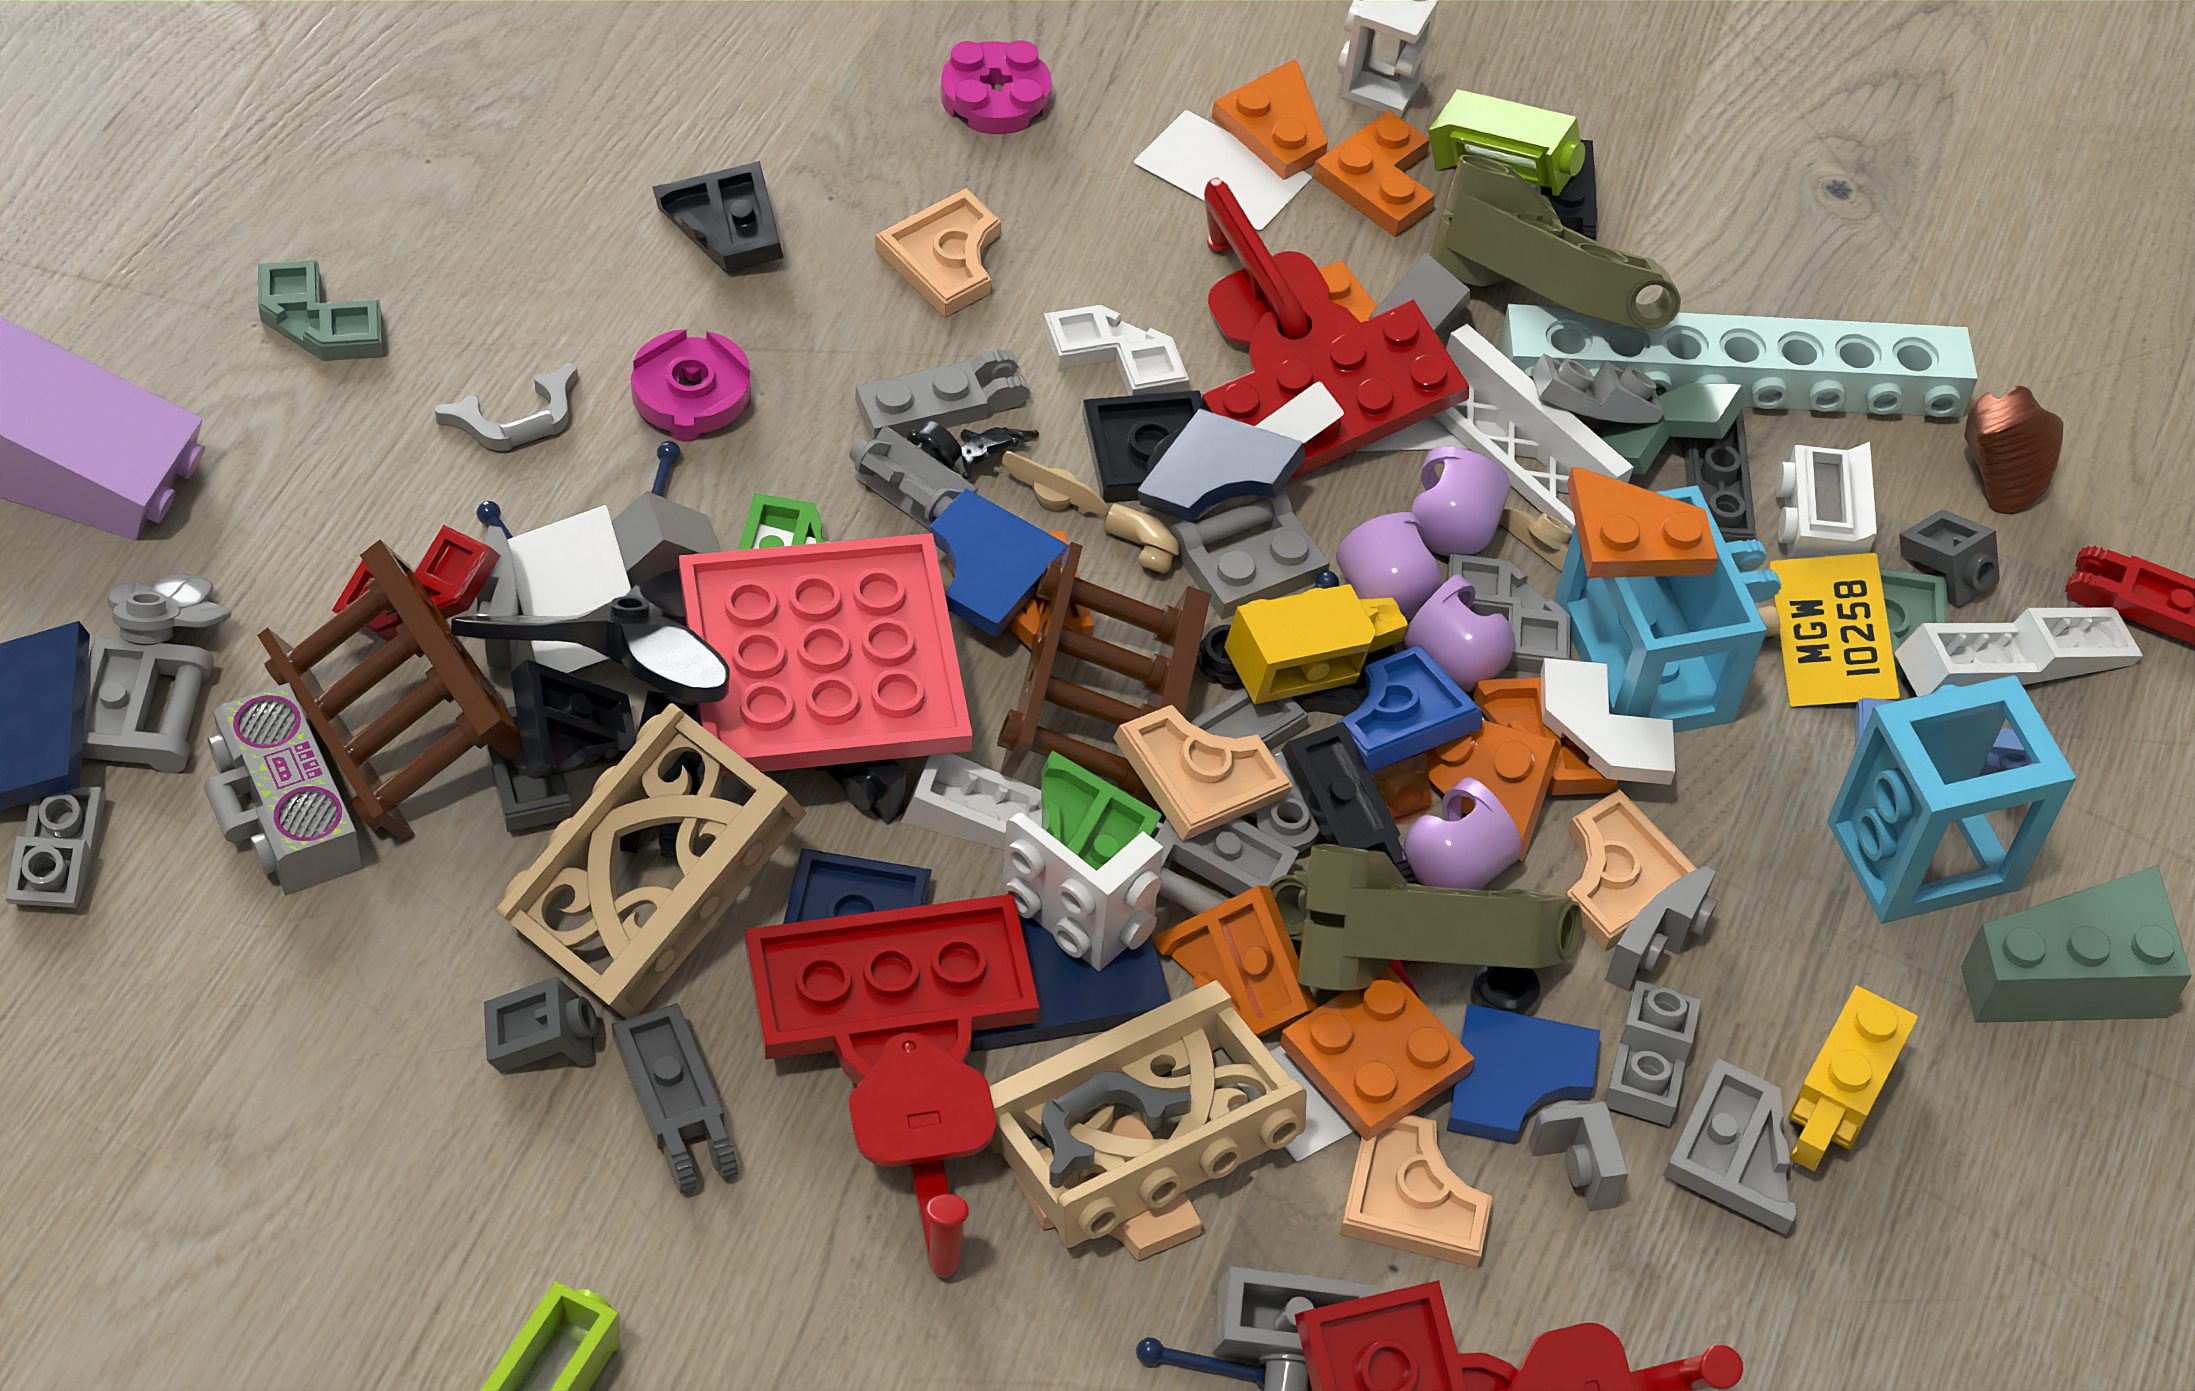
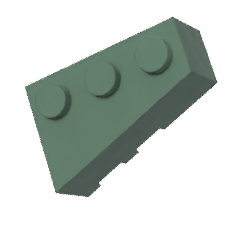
M2158 865L1983 923L1961 965L1975 1023L2167 1018L2192 977Z

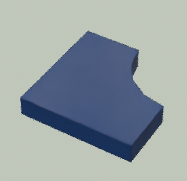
M964 488L930 525L929 533H933L935 545L946 553L955 571V578L945 594L948 611L996 638L1036 594L1047 563L1052 561L1059 564L1068 548L1067 543L967 488Z
M1421 645L1364 666L1369 695L1356 711L1337 721V724L1341 722L1346 723L1369 772L1483 728L1481 709Z
M1467 1004L1463 1017L1460 1043L1475 1058L1472 1072L1453 1085L1447 1130L1514 1144L1522 1122L1538 1107L1560 1099H1589L1594 1086L1600 1030Z

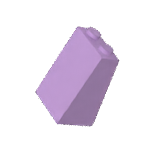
M0 317V498L137 540L150 520L159 524L165 517L175 497L176 491L171 487L177 478L181 476L189 479L197 468L205 449L204 446L197 443L203 418Z

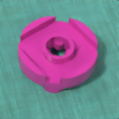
M1018 40L1011 43L962 41L952 47L950 59L943 66L940 88L941 102L945 110L953 118L954 110L960 116L967 118V127L988 134L1015 133L1029 127L1031 117L1039 114L1040 111L1043 116L1048 110L1051 96V75L1046 64L1038 58L1039 51L1037 47L1028 41ZM991 84L1002 85L1003 90H992Z
M673 330L658 335L645 343L638 350L634 358V370L630 377L631 394L635 408L653 425L669 430L670 435L676 440L683 442L695 441L704 432H711L728 425L750 405L751 385L748 359L742 349L725 336L706 331V339L699 337L687 338V330ZM683 377L690 381L703 379L701 384L696 386L680 384V378Z

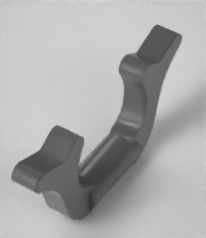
M1105 1071L1094 1074L1092 1079L1058 1098H1050L1044 1105L1041 1114V1131L1054 1156L1049 1167V1183L1054 1187H1059L1074 1170L1091 1169L1094 1167L1095 1148L1077 1140L1068 1132L1067 1129L1072 1121L1105 1103H1124L1130 1105L1141 1114L1148 1130L1158 1131L1166 1118L1188 1114L1191 1111V1093L1188 1091H1163L1155 1089L1124 1073Z

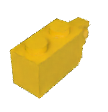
M1351 584L1327 589L1314 588L1302 594L1272 600L1258 599L1246 605L1237 606L1224 648L1255 705L1356 683L1363 670L1368 653L1403 641L1408 623L1405 616L1401 614L1399 605L1393 597L1359 600Z
M1857 985L1855 986L1804 1081L1788 1116V1119L1805 1127L1790 1156L1791 1160L1815 1172L1831 1141L1851 1150L1916 1023L1917 1015Z

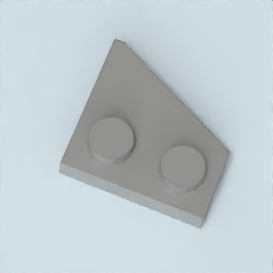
M1717 1058L1663 1176L1786 1235L1797 1213L1795 1202L1789 1201L1786 1171L1790 1166L1788 1142L1782 1134L1780 1127L1784 1117L1781 1087Z

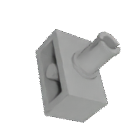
M1231 1266L1218 1282L1212 1354L1259 1360L1260 1363L1266 1365L1264 1391H1308L1309 1374L1294 1315L1315 1308L1372 1296L1375 1293V1284Z

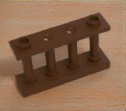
M378 540L360 554V557L374 578L367 582L369 590L295 648L268 627L257 636L271 657L264 663L267 671L279 686L286 683L290 684L294 695L356 791L357 796L351 800V804L357 814L372 830L377 831L383 826L403 842H406L415 833L397 807L399 804L473 746L482 749L489 744L508 760L522 751L523 747L519 727L458 636L451 634L450 624L411 566L382 540ZM387 610L389 613H393L396 610L403 620L396 627L398 634L330 688L323 691L310 669L383 611ZM414 654L419 658L426 655L433 667L425 672L428 679L353 737L339 716V713ZM444 699L449 703L456 700L463 713L456 717L458 725L382 783L368 759Z
M1071 541L1059 564L1052 561L1047 563L1037 588L1036 596L1045 599L1017 710H1009L999 733L997 746L1006 749L1000 775L1012 779L1028 751L1049 757L1053 750L1092 774L1117 782L1118 789L1157 810L1158 804L1127 758L1037 726L1044 700L1115 727H1119L1122 724L1169 705H1173L1184 717L1211 594L1187 586L1175 607L1165 605L1162 610L1079 579L1075 575L1083 546ZM1068 603L1077 604L1154 633L1153 640L1161 643L1159 654L1155 653L1152 658L1063 626ZM1056 650L1142 682V689L1150 692L1147 704L1142 703L1140 708L1050 675Z

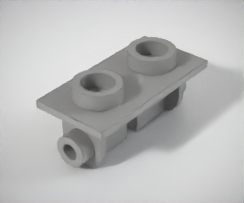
M883 425L875 440L868 442L865 439H860L850 452V459L855 462L857 473L854 477L928 529H930V525L964 488L974 493L979 489L886 425Z

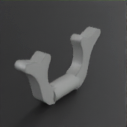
M570 363L553 374L538 373L534 376L535 391L549 401V405L540 413L506 424L489 422L480 414L479 397L477 395H469L458 404L437 405L435 407L436 422L440 425H449L463 429L484 447L496 451L510 450L514 446L548 435L555 436L564 430L569 421L567 395L571 387L578 381L577 366Z

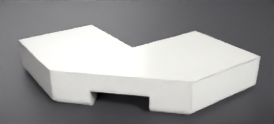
M1102 305L1044 314L1043 329L1058 370L1115 361L1128 396L1188 391L1189 378L1172 337L1153 328L1145 332L1120 320V313Z
M1544 658L1541 669L1542 722L1560 738L1567 736L1590 756L1588 763L1606 779L1671 785L1675 774L1673 720L1609 714L1607 664Z

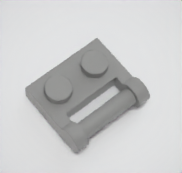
M1283 489L1276 498L1258 496L1256 501L1194 524L1193 522L1184 521L1169 528V531L1179 543V560L1200 590L1211 594L1210 604L1221 619L1235 615L1237 606L1246 605L1258 599H1276L1315 583L1319 573L1329 571L1330 562L1292 512L1290 500ZM1265 522L1272 529L1270 532L1210 555L1204 548L1205 545Z
M95 637L88 658L82 758L146 763L154 769L166 773L183 771L186 768L190 753V746L186 742L201 684L206 683L210 679L214 664L213 656L208 651L195 646L166 643L139 644L122 639ZM159 674L173 675L175 681L160 733L143 732Z
M1166 818L1154 839L1163 846L1160 869L1162 885L1158 894L1195 915L1225 902L1163 867L1167 858L1172 859L1237 896L1257 885L1269 886L1273 880L1286 876L1299 851L1239 818L1182 841Z

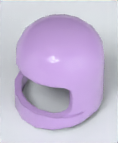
M1451 446L1434 448L1427 454L1420 477L1425 491L1414 499L1411 511L1418 517L1424 529L1423 543L1429 550L1449 557L1450 554L1476 555L1491 543L1509 495L1510 480L1507 473L1498 463L1483 454ZM1436 464L1445 465L1441 479L1436 474L1434 468Z
M1412 512L1386 514L1365 522L1351 531L1340 543L1336 551L1337 564L1347 583L1351 584L1359 600L1393 597L1399 605L1401 614L1405 616L1407 621L1413 619L1419 609L1442 586L1440 565L1423 543L1424 529L1418 517Z
M1457 573L1445 582L1419 609L1408 625L1402 646L1407 650L1421 645L1464 692H1474L1478 682L1485 679H1496L1506 668L1513 655L1515 634L1509 622L1501 613L1480 616L1470 610L1474 602L1476 590L1472 584Z
M1471 777L1460 780L1445 793L1442 800L1445 820L1436 816L1424 815L1411 825L1404 840V852L1414 872L1415 880L1420 885L1430 887L1482 890L1516 862L1522 852L1521 836L1511 816L1489 789ZM1462 796L1469 797L1475 803L1474 810L1465 818L1462 817L1461 812Z

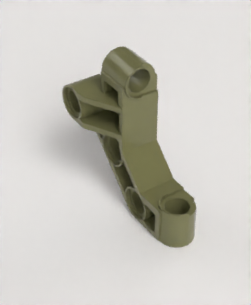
M1473 155L1460 156L1444 206L1453 215L1445 214L1441 216L1429 254L1459 281L1481 287L1512 280L1575 312L1645 330V328L1658 329L1668 325L1675 319L1680 310L1681 299L1679 291L1667 271L1657 264L1654 259L1608 248L1563 226L1548 197L1538 193L1509 164ZM1650 285L1663 287L1660 297L1653 303L1646 305L1636 302L1639 292Z
M1334 844L1312 846L1309 870L1294 872V875L1281 876L1273 880L1269 885L1290 939L1302 941L1297 982L1315 988L1346 991L1369 988L1371 983L1380 976L1392 960L1515 968H1541L1565 963V960H1569L1574 956L1582 933V909L1578 902L1572 901V897L1517 888L1485 891L1411 884L1405 880L1385 852L1367 851ZM1302 889L1307 893L1305 907L1308 909L1306 918L1301 914L1298 907V897Z

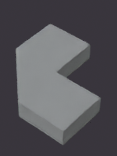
M1450 554L1446 582L1453 575L1459 573L1476 590L1474 602L1470 610L1480 616L1501 613L1507 619L1515 634V647L1512 658L1505 668L1506 670L1541 674L1544 658L1569 660L1570 614L1554 600H1545L1526 582L1528 576L1511 560Z

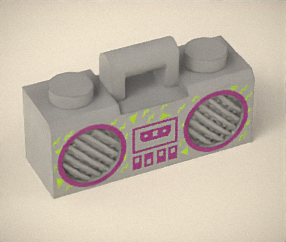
M286 683L217 707L213 714L218 734L207 737L219 775L209 778L204 783V790L225 839L228 842H238L250 838L263 875L275 871L285 896L362 869L356 830L290 684ZM250 793L256 808L243 811L237 796Z

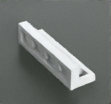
M1466 324L1450 334L1446 350L1469 385V399L1433 415V417L1471 451L1483 454L1498 463L1507 473L1513 488L1539 511L1557 518L1573 532L1575 527L1574 514L1556 498V492L1569 493L1567 482L1571 468L1581 467L1628 483L1634 467L1571 412L1540 398L1534 381L1471 326ZM1473 420L1495 422L1505 431V437L1483 434L1473 425ZM1515 455L1536 458L1546 467V473L1524 470L1515 462Z

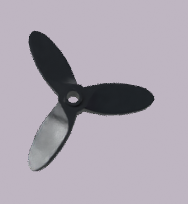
M679 568L636 584L625 596L614 598L609 603L579 615H488L451 618V634L456 636L521 641H561L580 644L609 657L616 663L624 664L635 678L650 684L666 694L689 702H718L723 700L729 693L730 668L727 662L714 647L704 641L693 630L687 628Z

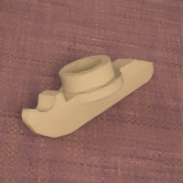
M1009 450L1003 455L1002 465L1016 479L1033 486L1034 494L1039 504L1045 509L1061 511L1073 504L1078 506V512L1082 514L1093 512L1101 518L1108 515L1107 504L1099 494L1087 485L1077 481L1069 471L1061 468H1047Z
M1503 509L1499 524L1558 570L1562 571L1569 548L1568 540L1573 534L1572 530L1563 522L1547 513H1542L1539 519L1536 520L1523 510Z

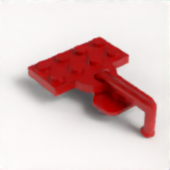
M1218 177L1207 182L1204 198L1209 230L1208 247L1216 252H1225L1233 249L1244 266V269L1221 278L1212 286L1208 294L1209 311L1227 340L1250 347L1249 357L1252 372L1203 393L1204 409L1256 426L1313 384L1321 382L1344 411L1342 417L1303 444L1306 457L1288 481L1469 399L1468 383L1414 299L1360 322L1347 308L1329 301V286L1315 263L1308 256L1295 251L1280 252L1272 256L1229 186Z
M1014 894L745 929V947L765 1060L835 1051L843 1072L857 1084V1087L849 1097V1112L854 1139L859 1152L868 1161L884 1167L910 1166L929 1265L933 1273L937 1274L940 1278L953 1276L961 1263L963 1222L969 1216V1206L961 1197L949 1194L943 1160L970 1156L982 1151L991 1142L996 1127V1116L988 1081L981 1073L966 1065L970 1056L971 1031L1038 1022L1039 1003Z
M1439 1280L1315 1308L1294 1315L1313 1391H1695L1708 1387L1720 1390L1735 1386L1740 1381L1744 1371L1743 1361L1733 1348L1726 1345H1715L1708 1348L1702 1355L1630 1372L1625 1350L1619 1338L1609 1328L1597 1323H1581L1538 1335L1532 1342L1518 1370L1511 1363L1487 1353H1458Z

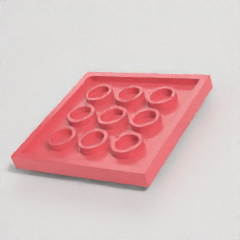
M933 533L679 556V573L687 628L693 630L704 641L714 647L730 668L729 693L718 702L698 703L701 726L760 772L972 750L973 734ZM723 769V776L731 775L729 772Z

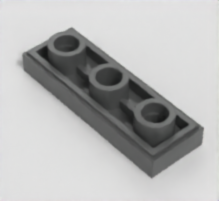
M1742 408L1723 439L1682 437L1687 487L1698 485L1725 543L1757 539Z

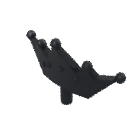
M995 427L978 434L964 429L961 432V439L967 441V443L961 447V459L965 471L962 473V478L969 480L971 478L970 472L974 465L982 461L991 460L992 455L990 453L1012 445L1018 446L1020 444L1019 440H1023L1026 437L1038 438L1039 432L1037 430L1028 431Z

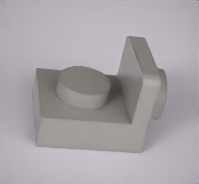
M1563 1101L1540 1111L1528 1142L1532 1155L1542 1156L1566 1152V1164L1570 1181L1574 1187H1582L1589 1212L1616 1208L1629 1172L1606 1101L1581 1104L1578 1101Z

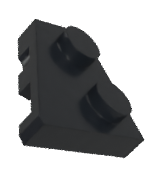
M760 161L652 187L658 209L727 272L784 258Z
M528 659L510 673L527 777L540 779L618 762L635 745L636 733L627 694Z

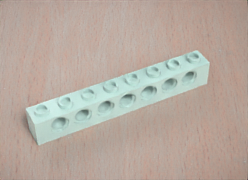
M1508 304L1499 340V351L1532 380L1531 370L1543 353L1561 363L1565 359H1572L1588 369L1593 376L1596 375L1605 361L1624 371L1628 366L1634 367L1654 381L1657 386L1655 391L1658 397L1687 383L1742 385L1747 400L1743 407L1962 418L1978 380L1968 328L1956 326L1678 313L1675 319L1664 327L1658 329L1645 328V330L1587 316L1567 307Z

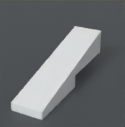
M2113 607L2027 608L2013 623H1922L1894 653L1917 697L1933 694L1935 690L1937 691L1938 686L1942 687L1944 683L1946 685L1953 683L1955 686L1960 685V687L2016 675L2020 683L2026 685L2132 666L2143 657L2121 616Z
M952 753L928 755L919 772L901 823L1004 850L1006 822L1016 813L1025 814L1042 828L1041 790L1013 778L1000 775L996 771ZM1157 823L1150 835L1151 838L1155 839L1163 825L1162 823ZM1167 858L1163 867L1169 870L1172 859Z

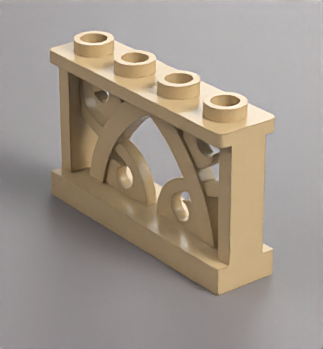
M671 703L661 714L653 716L642 726L637 735L636 744L617 766L610 767L598 778L593 787L591 797L574 817L564 820L557 826L549 839L548 847L535 863L512 879L505 890L504 899L496 908V912L624 1018L635 1017L641 1013L807 813L788 791L770 777L761 773L685 714L675 704ZM686 751L696 752L704 760L705 777L697 795H689L692 779L690 773L683 765L678 779L667 783L662 780V777L683 752ZM723 769L754 792L744 806L715 798L721 784ZM682 822L676 840V854L679 866L685 876L674 890L657 886L641 887L629 891L617 899L616 860L620 837L651 826ZM704 823L705 825L700 832L699 838L703 841L708 837H715L716 840L701 857H697L693 854V842L700 824ZM568 888H572L575 890L574 902L560 910L574 917L585 915L592 910L594 918L574 930H553L547 922L546 914ZM652 903L657 907V910L642 928L638 925L640 914L637 911L623 921L622 917L641 905ZM600 935L614 961L600 975L570 950L580 947Z
M1217 980L989 1086L996 1116L995 1133L989 1146L995 1154H1002L1059 1231V1238L1067 1248H1071L1089 1238L1096 1239L1105 1236L1118 1224L1150 1208H1161L1172 1202L1179 1194L1211 1178H1222L1231 1173L1238 1165L1270 1149L1283 1148L1306 1129V1089L1298 1080H1292L1232 1008L1231 996ZM1223 1047L1236 1064L1214 1068L1211 1051ZM1105 1071L1121 1072L1155 1089L1163 1091H1188L1191 1093V1111L1182 1116L1177 1128L1169 1139L1132 1138L1104 1132L1112 1122L1116 1103H1105L1099 1106L1097 1113L1084 1125L1083 1123L1088 1119L1087 1114L1072 1121L1067 1129L1068 1132L1077 1140L1095 1148L1094 1167L1078 1170L1080 1185L1072 1189L1066 1188L1063 1184L1059 1187H1054L1049 1183V1167L1054 1159L1053 1153L1051 1151L1044 1160L1029 1140V1138L1037 1134L1044 1138L1041 1131V1114L1044 1105L1050 1098L1060 1097L1089 1081L1097 1073ZM1171 1071V1078L1159 1077ZM1231 1083L1247 1084L1257 1088L1262 1096L1248 1103V1095L1238 1089L1221 1088L1215 1090V1087ZM1246 1103L1233 1111L1228 1109L1233 1104ZM1089 1174H1101L1093 1179H1090L1082 1183L1083 1179Z

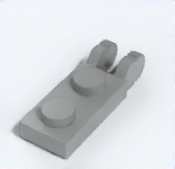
M998 349L996 352L988 351L981 353L971 363L968 360L857 385L855 400L870 435L875 440L883 425L888 426L906 438L910 430L918 432L928 421L935 422L944 428L984 420L987 419V415L1007 411L1009 408L1014 409L1017 406L1020 407L1021 404L1026 403V400L1030 398L1031 391L1023 376L1018 377L1016 375L1013 377V374L1017 372L1016 369L1019 367L1014 353H1011L1010 350Z

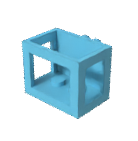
M1698 485L1659 491L1655 493L1706 509L1718 555L1713 575L1588 578L1575 523L1554 600L1570 614V637L1581 661L1607 664L1609 714L1673 720V733L1734 722L1767 632V628L1755 603L1767 602L1768 599L1774 598L1776 594H1779L1778 591L1782 589L1780 579L1774 570L1762 569L1759 572L1754 570L1759 568L1761 564H1764V560L1767 559V553L1760 540L1748 539L1745 542L1740 540L1725 543Z
M2016 675L1960 687V685L1955 686L1953 683L1951 685L1944 683L1942 687L1938 686L1937 691L1935 690L1933 694L1874 707L1827 819V823L1881 924L2019 891L2076 780V776ZM2007 718L2033 764L1979 777ZM2032 802L2006 854L1984 814ZM1955 821L1982 870L1921 884L1949 822Z

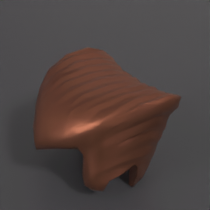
M2022 385L2015 386V390L2009 392L2001 399H1995L1987 391L1978 399L1969 412L1964 438L1973 453L1983 478L1989 506L1998 513L2013 514L2031 505L2047 490L2057 469L2063 444L2064 422L2055 413L2041 408L2033 397L2032 392Z

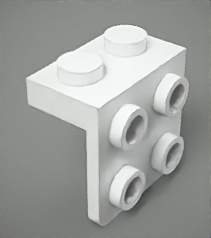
M1018 812L1006 822L1002 874L1003 894H1014L1017 912L1020 916L1024 918L1032 917L1053 934L1058 945L1067 954L1075 958H1083L1100 972L1127 947L1136 949L1142 945L1154 930L1157 918L1154 916L1157 893L1162 885L1160 869L1163 846L1143 831L1096 871L1029 817Z

